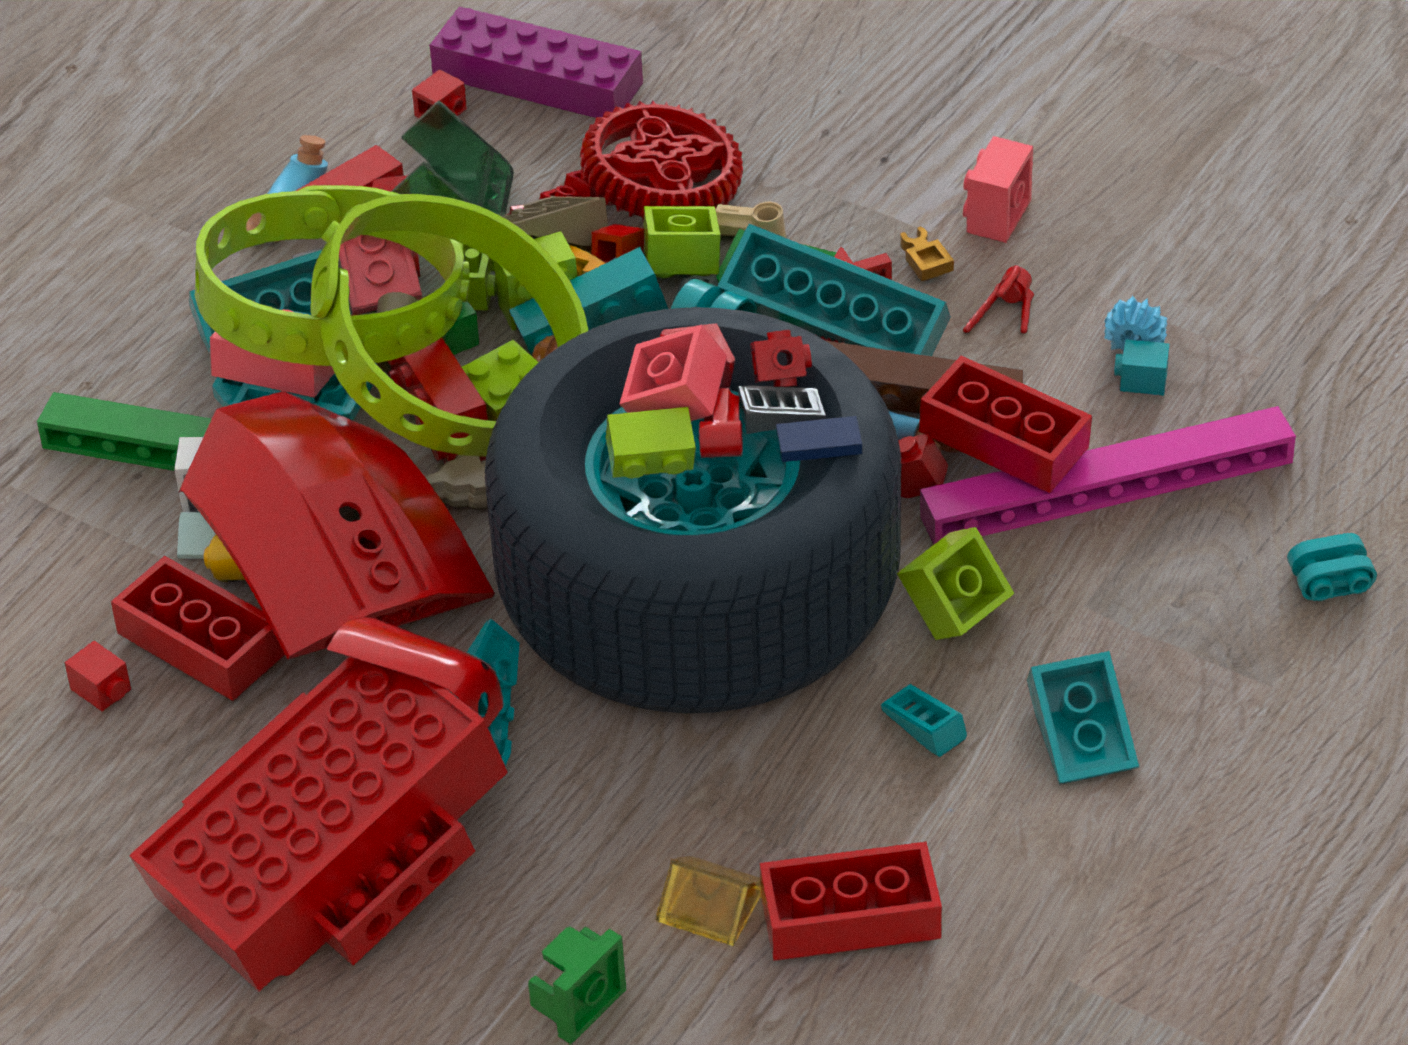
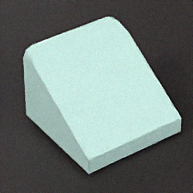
M200 512L180 513L177 546L178 559H204V550L209 546L214 535H216Z

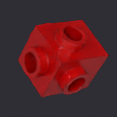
M791 330L768 332V340L755 341L750 344L755 383L773 381L774 387L797 386V378L806 376V368L812 367L809 344H802V336L791 337ZM779 352L787 357V364L785 366L777 361Z

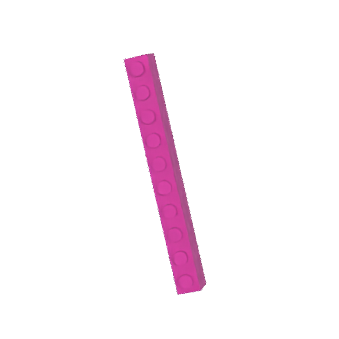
M1279 406L1087 450L1051 493L1003 471L920 489V518L933 545L950 532L973 527L978 529L981 536H986L1293 463L1296 435Z

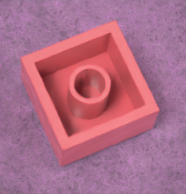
M993 136L986 149L982 148L980 150L976 166L973 170L969 169L967 171L963 185L964 190L967 191V199L963 208V217L967 218V233L1007 243L1031 201L1033 146Z
M702 325L636 344L620 405L627 413L688 407L691 421L713 415L727 354Z

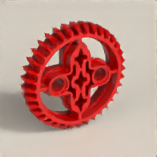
M652 100L651 104L646 105L641 101L638 102L637 106L626 103L624 109L615 106L613 112L605 111L603 117H596L595 123L590 124L589 130H587L582 140L580 150L581 172L584 175V181L589 183V190L596 191V197L605 198L606 206L615 205L617 212L627 211L629 217L637 215L642 217L643 221L644 206H715L716 209L718 204L728 205L734 199L738 186L741 185L743 174L742 152L739 151V143L733 141V134L726 133L725 126H717L716 119L708 120L705 113L696 114L693 108L686 110L681 108L680 104L676 107L669 106L667 102L664 105H659ZM630 137V141L621 142L616 145L611 154H602V151L612 143ZM720 169L721 174L713 181L693 188V183L705 180L712 170Z

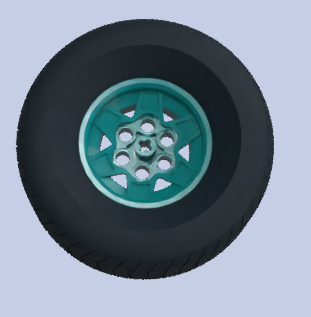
M691 307L645 312L600 325L559 346L524 376L503 406L490 437L485 463V486L494 574L502 602L518 632L540 658L568 680L599 696L637 708L672 713H715L738 710L787 696L817 681L846 660L873 630L893 592L899 570L901 552V453L893 420L873 384L851 359L827 341L788 322L741 310ZM717 323L735 358L730 391L737 396L738 387L741 386L774 387L773 381L755 383L750 344L755 341L768 340V332L791 330V337L802 336V344H809L812 367L806 368V376L797 378V386L791 387L817 389L826 419L857 416L862 440V454L781 462L776 430L747 434L740 413L742 456L701 458L699 427L700 421H704V418L691 421L696 447L693 470H685L679 474L656 473L646 474L639 478H613L606 441L607 415L627 413L620 405V400L636 344L659 338L664 329ZM780 352L777 355L779 364L783 366L787 364L786 355ZM810 403L802 404L803 408H811Z

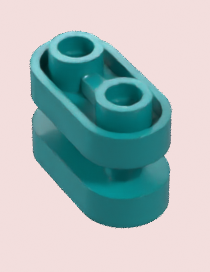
M1343 533L1302 541L1292 547L1287 555V561L1293 574L1297 577L1300 591L1303 597L1308 600L1322 601L1333 597L1363 593L1374 584L1377 578V572L1371 559L1367 557V551L1360 536L1354 533Z

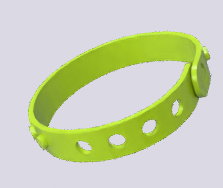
M307 186L299 191L260 195L224 208L204 224L196 240L195 299L202 317L221 337L249 352L284 362L331 366L323 345L321 318L313 317L310 314L279 310L249 300L221 282L212 269L231 254L259 244L280 240L320 239L334 220L340 224L344 219V215L354 206L362 205L377 198L400 194L364 186ZM255 213H261L260 224L255 229L247 231L246 224L248 219ZM224 228L222 240L218 244L219 234L221 230ZM390 230L363 234L390 240L415 251L432 264L446 281L435 292L410 305L380 313L351 316L353 326L364 349L375 363H380L415 353L436 342L454 325L460 314L462 302H467L470 269L469 262L464 261L460 242L434 234L413 231ZM343 342V355L345 360L348 361V350Z
M424 194L385 196L362 205L354 206L344 215V219L340 224L334 220L321 237L327 244L316 261L311 284V315L321 318V335L325 353L337 379L349 396L373 419L388 430L433 450L463 456H486L496 421L455 415L437 409L412 396L385 374L364 349L350 315L348 271L338 267L340 245L363 234L390 230L434 234L468 245L496 261L525 287L543 311L552 328L557 347L589 331L578 295L561 267L537 241L509 220L488 209L453 198ZM343 342L348 350V361L345 360L343 355ZM366 382H370L377 387L381 399H377L369 393ZM403 415H416L422 419L424 424H412ZM457 432L470 434L468 437L460 439L450 437L451 434Z

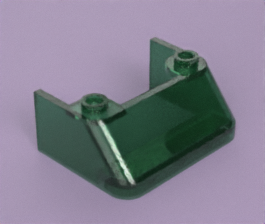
M438 100L401 136V139L427 160L426 163L423 161L391 192L400 195L424 194L448 197L475 204L499 216L506 215L514 177L512 166L504 156Z

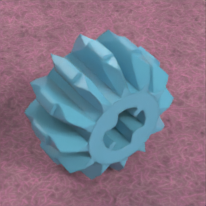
M1133 296L1127 302L1119 300L1114 305V308L1111 309V312H1108L1105 319L1106 329L1104 331V338L1112 341L1111 350L1121 349L1124 351L1125 339L1164 343L1167 336V318L1160 315V306L1150 307L1148 298L1142 303H1139Z

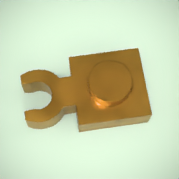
M917 227V238H910L905 232L900 233V246L906 252V261L921 281L954 271L953 258L938 239L928 242V233L925 228Z

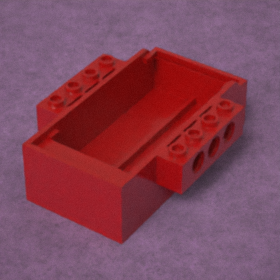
M348 657L307 695L304 692L300 694L182 801L184 806L135 849L129 857L155 898L260 992L274 978L280 975L289 976L294 973L326 942L354 966L475 852L464 826L457 820L496 785L508 771L485 720L447 689L411 675Z

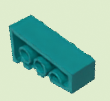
M640 247L570 280L582 304L588 330L624 317L669 309L655 273ZM534 298L509 310L531 356L535 346L547 336L554 335L543 311Z

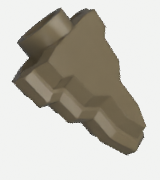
M457 455L454 460L440 466L437 472L424 475L443 503L456 508L470 506L477 510L488 509L485 486L486 461L481 462L479 456Z

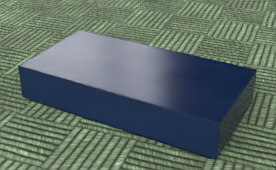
M857 416L776 424L781 462L862 454V440Z

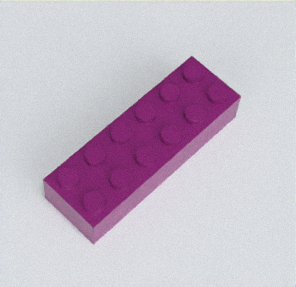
M459 6L429 45L432 74L440 69L471 87L594 118L603 117L605 111L613 112L615 106L624 109L626 103H630L643 84L642 54L639 50Z

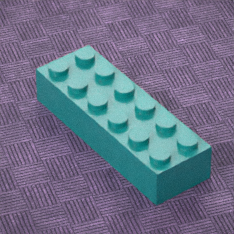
M750 223L718 284L723 293L731 291L753 299L757 306V314L788 322L814 335L816 334L818 337L823 336L825 339L830 338L832 341L837 340L839 343L844 342L845 344L932 356L951 318L947 303L943 300Z

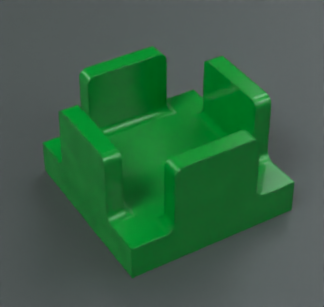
M566 927L542 951L543 959L564 973L553 982V986L537 976H533L528 981L530 1005L557 1024L558 1037L571 1045L626 991L623 938L611 929H608L600 936L587 927H584L580 932L572 927Z

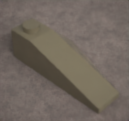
M551 196L524 205V209L511 211V215L501 216L521 228L533 239L561 231L569 245L584 251L591 250L592 231L608 226L605 198Z

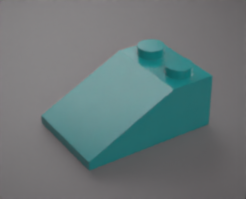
M1110 651L1030 668L1027 684L1036 720L1059 785L1139 768Z

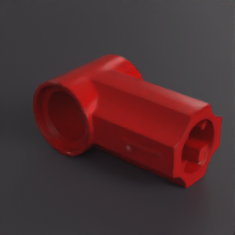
M719 388L713 415L704 417V421H700L701 458L742 456L740 397L731 393L729 388Z

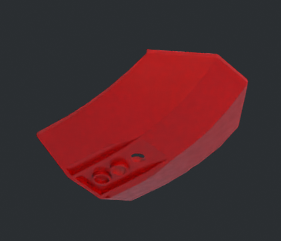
M285 391L216 409L178 493L183 492L221 540L252 590L288 660L327 648L337 630L352 619L360 617L374 618L397 627L494 596L495 592L466 539L438 494L406 452L384 434ZM344 506L356 509L360 514V519L355 522L347 521L341 517L339 509ZM366 538L373 541L377 548L366 549L359 543L358 539Z

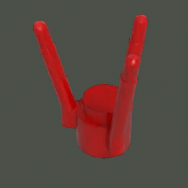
M1018 265L1008 268L1000 283L995 286L991 295L963 328V332L969 333L998 297H1001L1007 303L1023 302L1020 331L1023 334L1027 333L1030 305L1034 297V293L1029 289L1032 283L1030 273Z

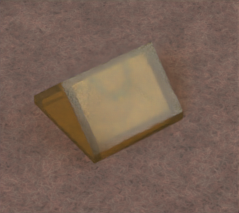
M693 856L672 858L656 913V921L734 946L761 896L760 878Z

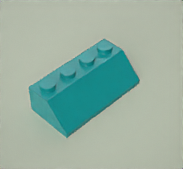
M322 250L221 282L231 290L256 303L279 310L287 309L311 314L313 271ZM195 290L189 291V306L200 337L210 353V337L215 331L207 324L199 312L195 299Z

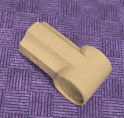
M772 201L762 202L754 206V208L718 204L716 208L720 235L735 237L739 229L746 230L750 223L786 238L783 208L778 203Z

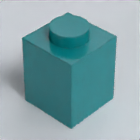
M1125 339L1123 354H1116L1114 376H1121L1120 391L1164 396L1170 343Z

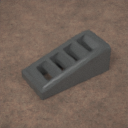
M738 387L740 413L747 434L776 430V424L826 419L818 391L815 388ZM810 403L811 408H803L802 404Z

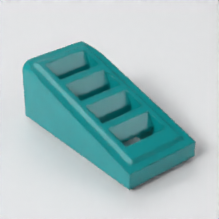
M912 684L907 685L881 704L884 713L927 750L938 757L943 756L967 737L963 715ZM914 702L916 703L915 705H913L912 707H910L908 710H904L905 708H907V707H908L909 705H911L912 703H914Z

